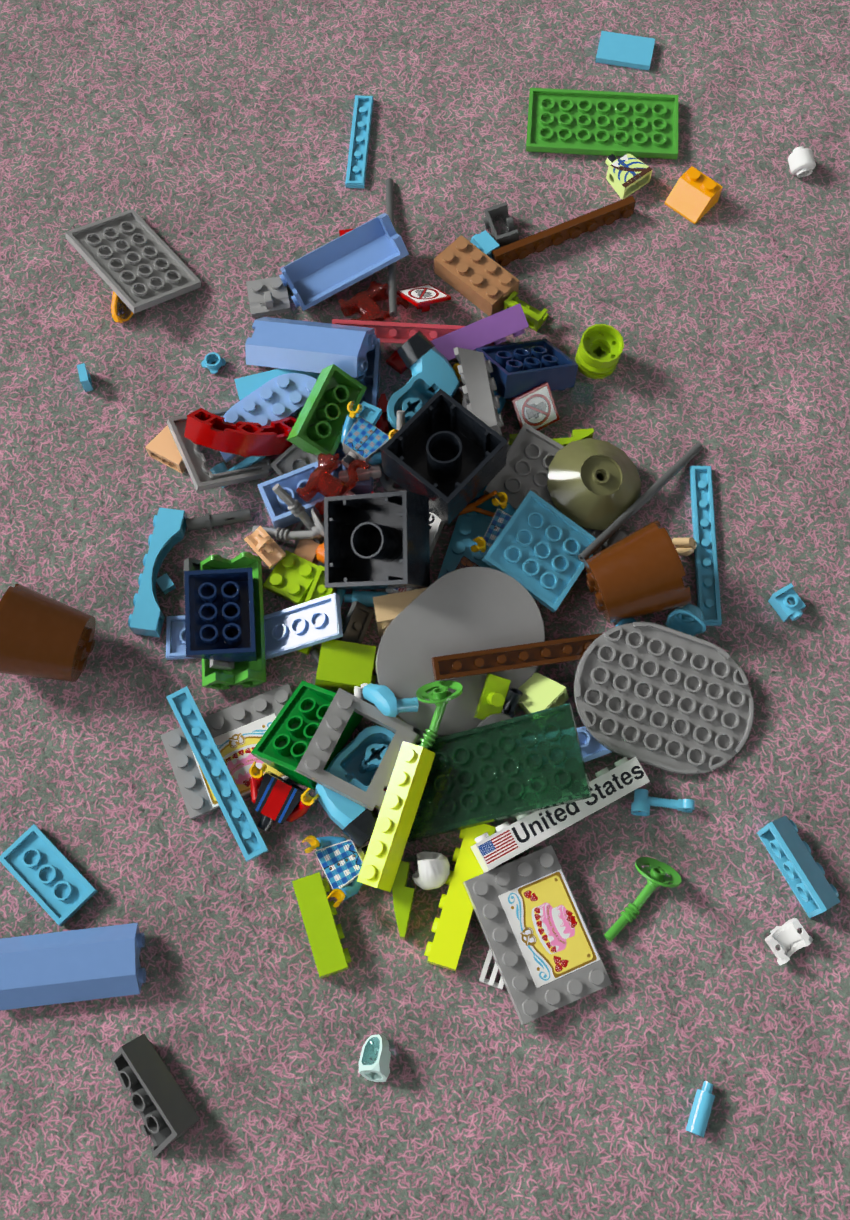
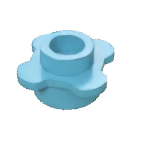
M215 352L208 353L201 362L202 367L209 369L211 374L218 373V369L226 364L225 359L220 358V355Z

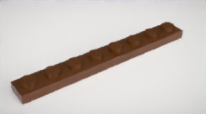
M630 196L492 251V259L504 267L510 262L517 259L522 260L534 252L540 253L547 247L560 245L563 241L570 238L575 239L587 231L593 232L600 226L610 225L620 218H628L634 213L636 201L633 196Z
M603 633L432 657L434 679L437 681L580 660L589 645Z

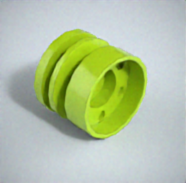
M595 324L588 327L582 335L575 356V362L578 364L579 371L592 379H603L610 376L616 369L624 348L623 337L618 330L610 325Z

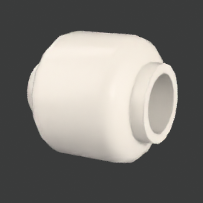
M804 146L795 148L788 157L790 172L795 176L797 175L798 178L809 176L816 166L813 151L810 148H804Z

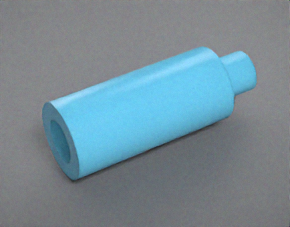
M353 590L352 594H344V602L352 603L358 601L367 607H374L373 597L387 595L388 592Z
M706 1081L703 1083L702 1090L697 1089L686 1126V1131L703 1138L715 1099V1095L712 1094L714 1085Z

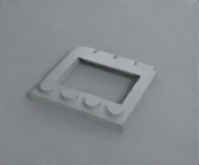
M230 408L208 412L223 417ZM187 415L171 417L167 420L169 430L196 491L267 478L269 472L274 471L270 465L269 457H265L248 468L212 474L198 445L184 437Z
M339 688L295 771L371 811L374 807L380 810L386 791L383 789L387 790L403 741L416 744L419 735L412 731L414 727L396 717L383 715L377 707ZM353 711L395 733L366 792L323 770Z

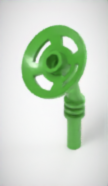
M452 680L435 681L425 684L417 690L416 697L419 701L436 705L430 727L425 730L427 733H423L424 738L420 739L421 743L419 746L426 749L429 746H433L432 742H435L434 737H438L437 732L446 709V704L463 692L462 684ZM448 688L454 689L456 692L451 693L448 691Z
M640 857L636 860V869L647 879L648 883L632 904L629 903L628 907L624 908V911L620 913L619 919L603 935L609 942L628 923H632L633 919L637 918L636 915L640 914L639 910L657 887L674 888L681 884V876L675 869L666 863L650 857Z

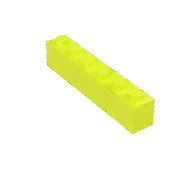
M403 741L357 882L391 892L435 757V753L425 747Z
M471 819L468 820L467 825H462L459 838L463 839L460 848H455L452 861L456 862L454 871L450 870L448 879L445 882L446 885H449L447 895L442 893L438 908L442 909L440 918L435 917L431 930L435 932L433 942L428 941L424 956L428 957L427 963L456 972L474 909L463 882L484 873L471 846L476 844L475 838L486 832L489 836L494 834L496 831L494 826Z

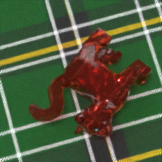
M372 281L367 290L357 293L347 301L343 299L338 300L344 316L347 317L359 313L361 315L360 318H353L351 320L382 322L390 318L389 309L388 311H383L376 303L389 299V295L386 293L388 284ZM397 297V305H402L406 309L409 308L407 300Z
M320 453L318 455V467L310 474L305 487H298L296 493L305 502L312 500L318 492L325 497L347 495L358 481L356 469L360 467L367 470L369 467L367 462L361 459L352 461L347 470L349 480L344 482L331 475L342 464L341 460H338L339 454ZM324 500L317 502L315 508L322 514H324Z

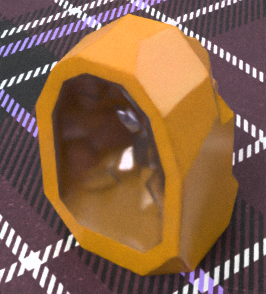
M113 291L112 317L115 322L124 323L133 316V312Z

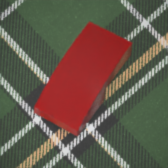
M385 393L381 394L377 407L382 409V414L376 423V427L387 433L389 432L386 419L388 401Z

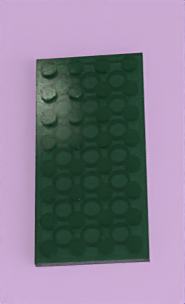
M571 704L552 707L436 738L435 742H432L433 746L428 748V750L435 753V757L407 841L412 842L591 798L592 795Z

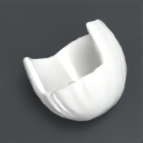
M423 851L417 853L418 870L412 874L415 884L423 890L437 889L445 884L450 874V864L447 857L437 852Z

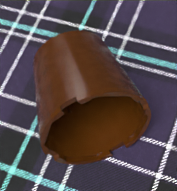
M657 520L584 561L587 573V586L589 591L595 595V604L599 613H603L608 623L678 608L691 603L690 587L688 585L684 586L682 579L686 573L680 557L664 527L660 529L659 526L661 525Z
M15 584V587L10 586L0 600V673L76 682L85 670L88 655L93 651L95 640H93L96 626L95 617L23 585Z

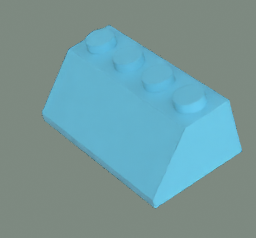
M783 816L768 823L757 834L809 918H812L840 902L839 894L836 888L829 884L825 878L823 867L818 862H815L811 856L809 845L799 837L795 823L789 820L787 816Z

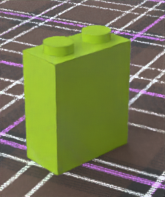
M334 639L323 642L321 644L315 685L332 691H338L341 688L348 693L354 694V686L361 687L363 683L375 684L376 675H372L373 668H376V646Z

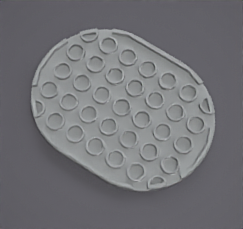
M467 567L449 572L424 590L386 628L376 655L379 685L387 686L397 699L416 697V692L420 687L435 682L432 657L544 642V625L539 608L530 593L518 581L503 572L486 567ZM538 666L492 672L490 674L511 680L509 688L518 689L532 677ZM487 673L444 679L462 684L463 692L446 704V709L437 732L438 735L460 734L470 731L479 725L482 720L474 718ZM448 688V691L451 693L456 692V690ZM418 700V712L398 713L397 716L402 721L413 726L415 729L426 732L425 730L430 727L436 705Z
M633 622L611 628L589 645L581 657L574 680L575 703L579 716L589 733L601 745L613 753L629 759L636 757L640 763L674 774H701L713 771L726 764L744 746L749 737L754 719V699L748 685L749 681L742 668L736 664L730 655L711 642L663 625L649 622Z

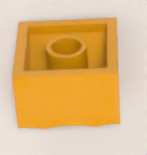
M691 166L679 178L664 204L693 224H696L718 202L723 186Z

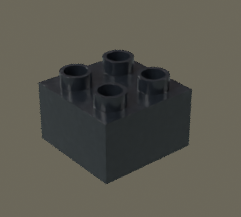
M440 389L380 449L383 472L404 490L429 497V510L449 525L506 466L508 441Z
M410 491L324 497L325 588L353 591L429 587V497Z

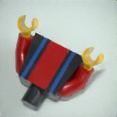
M254 761L249 769L251 775V801L254 803V810L263 814L257 826L270 832L275 821L284 824L287 821L294 822L304 816L319 795L316 794L312 797L309 795L311 788L308 787L305 790L271 771L265 772L267 768L265 764H263L261 769H258L256 761Z

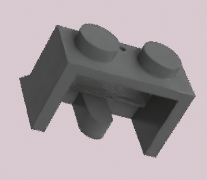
M507 202L484 209L485 218H482L485 230H490L491 233L489 234L500 245V248L519 240L518 229H514L513 218L509 217Z

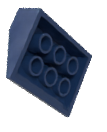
M547 339L476 348V351L484 353L486 360L490 359L493 367V372L490 373L491 378L494 377L497 387L495 391L505 399L519 396L545 382H548L551 391H562L575 385L578 364Z
M252 568L184 571L186 657L229 662L257 661Z

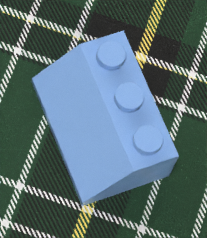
M318 462L311 463L257 485L275 529L278 527L282 529L301 521L299 517H295L288 510V506L272 490L276 484H279L294 500H298L305 507V512L309 517H312V508H315L318 512L324 511V497L333 496Z

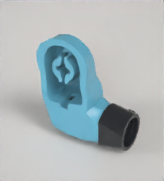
M420 331L397 350L406 367L410 368L412 377L404 387L393 393L388 401V421L395 429L398 410L405 411L406 424L440 389L453 397L460 386L456 372L447 358Z
M377 725L365 728L333 758L325 771L366 792L394 737V733ZM317 783L315 792L319 795L318 800L330 819L343 830L342 832L361 848L371 839L379 815L375 808L371 811Z

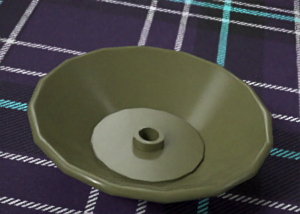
M591 438L572 441L556 453L548 468L547 487L552 503L562 514L582 528L599 531L607 529L641 496L642 483L636 465L623 450L608 441ZM596 476H600L602 481L598 480Z

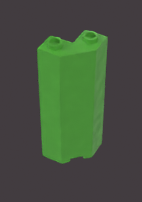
M242 552L231 560L222 558L220 555H210L207 559L200 562V570L252 568L257 661L234 662V669L231 671L210 668V659H202V687L224 690L230 689V685L241 684L243 688L266 682L262 561L258 556L252 555L250 552Z

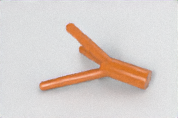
M494 490L487 495L484 494L475 502L469 503L458 516L475 511L494 517L495 513L477 508V506L496 495L497 491Z

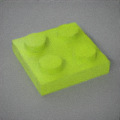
M286 550V556L276 564L263 586L274 594L299 605L306 599L319 566Z

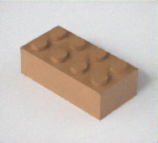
M462 235L434 258V273L488 316L498 313L504 307V301L508 299L512 292L519 291L520 280Z

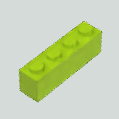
M318 872L292 881L319 977L322 979L349 970L348 963L352 962L348 947L343 949L341 939L345 938L342 926L341 924L336 925L334 915L338 914L337 909L333 907L335 902L334 900L329 901L327 898V892L331 891L327 877L322 878V875Z

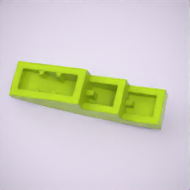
M401 859L392 886V894L400 939L405 940L415 888L406 887L410 862H405Z

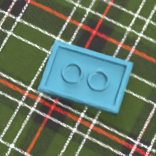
M601 31L595 62L649 70L655 39Z

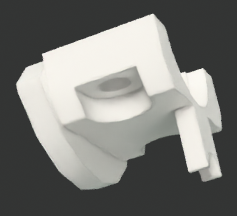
M797 918L788 920L782 926H776L770 931L771 934L765 938V942L777 957L779 965L787 963L794 952L810 945L813 941V938L808 935Z

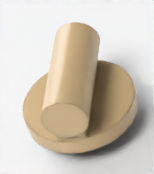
M693 537L672 539L680 556L692 554L697 546Z

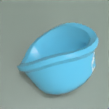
M688 604L675 608L668 615L666 627L691 636L706 631L704 614L695 605Z

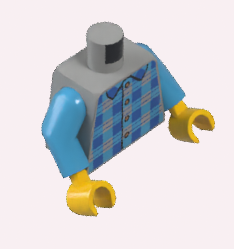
M350 401L347 404V410L350 414L346 416L341 436L343 452L346 454L341 462L349 470L357 463L368 468L371 465L382 463L380 449L399 431L393 429L389 432L388 436L361 416L357 418L356 414L361 413L363 407L361 404H358L356 411H354V401Z

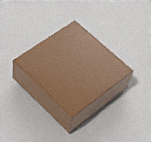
M301 539L294 554L315 564L317 559L316 549L321 543L313 539Z

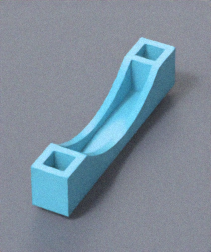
M159 507L158 514L154 516L153 534H150L148 539V554H145L143 559L144 570L138 579L139 590L133 599V614H130L128 619V626L136 635L160 638L165 617L157 600L155 580L167 554L184 538L187 527L186 518H188L184 510Z

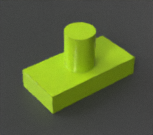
M487 673L474 718L483 720L492 714L502 712L511 680Z

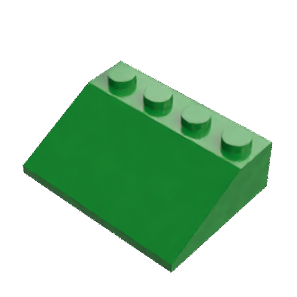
M302 680L251 754L295 782L315 790L317 782L299 774L295 770L336 693ZM353 711L323 770L327 769L333 758L342 750L362 720V715Z

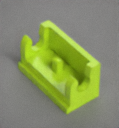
M512 292L508 299L504 301L503 310L520 303L529 328L537 332L549 317L548 309L544 308L542 311H539L517 297L518 292Z

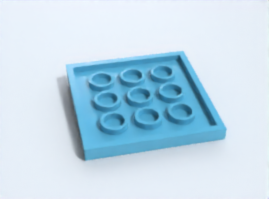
M530 490L486 552L482 561L491 568L514 578L535 600L550 611L555 612L585 567L584 562L578 559V555L596 538Z

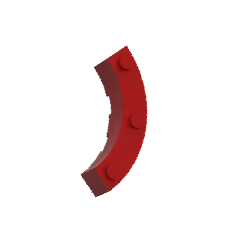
M200 408L187 415L184 437L191 440L194 444L243 457L278 455L284 453L292 445L287 438L297 419L288 416L281 420L272 421L268 426L242 421L233 424L225 422L224 417Z

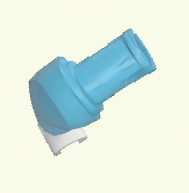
M363 683L361 687L354 686V696L373 703L385 716L396 717L398 713L418 712L419 703L417 697L397 699L394 693L385 685Z

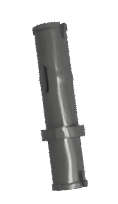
M250 508L212 515L205 513V516L186 518L188 532L205 528L212 530V527L252 521Z

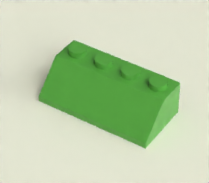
M334 364L322 369L287 440L305 452L315 455L321 454L320 456L324 458L329 456V459H332L341 442L346 416L350 414L347 410V404L350 401H354L353 410L356 411L367 387Z

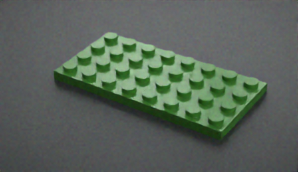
M530 88L526 152L602 156L614 154L621 157L631 154L634 157L677 159L678 95Z

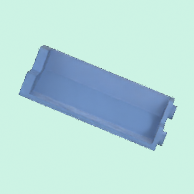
M383 213L280 268L282 274L279 277L284 286L288 285L293 293L291 298L296 308L300 306L304 311L409 255L402 237L396 233L388 214Z
M262 317L254 320L252 328L255 330L252 338L248 337L245 343L246 365L321 373L322 369L334 364L351 377L358 378L364 375L368 368L366 352L373 350L376 345L375 328Z
M138 923L1 938L0 1011L140 994L142 983L146 982L145 968H141L139 960L141 948L145 946L144 932H140Z

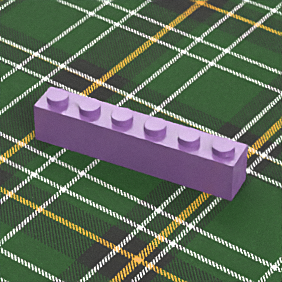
M519 303L436 338L431 342L449 361L457 358L453 348L459 347L476 351V348L487 347V344L492 342L498 345L507 341L506 336L513 334L514 337L524 334V329L529 327Z

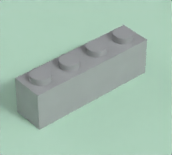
M459 347L453 348L455 356L460 363L457 366L463 385H465L462 386L467 404L470 403L466 405L467 410L499 435H502L501 427L504 426L501 413L498 414L497 408H500L498 396H494V390H497L494 377L491 378L490 373L493 372L490 359L486 360L483 352Z

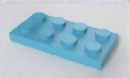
M35 824L0 855V862L61 927L98 892Z

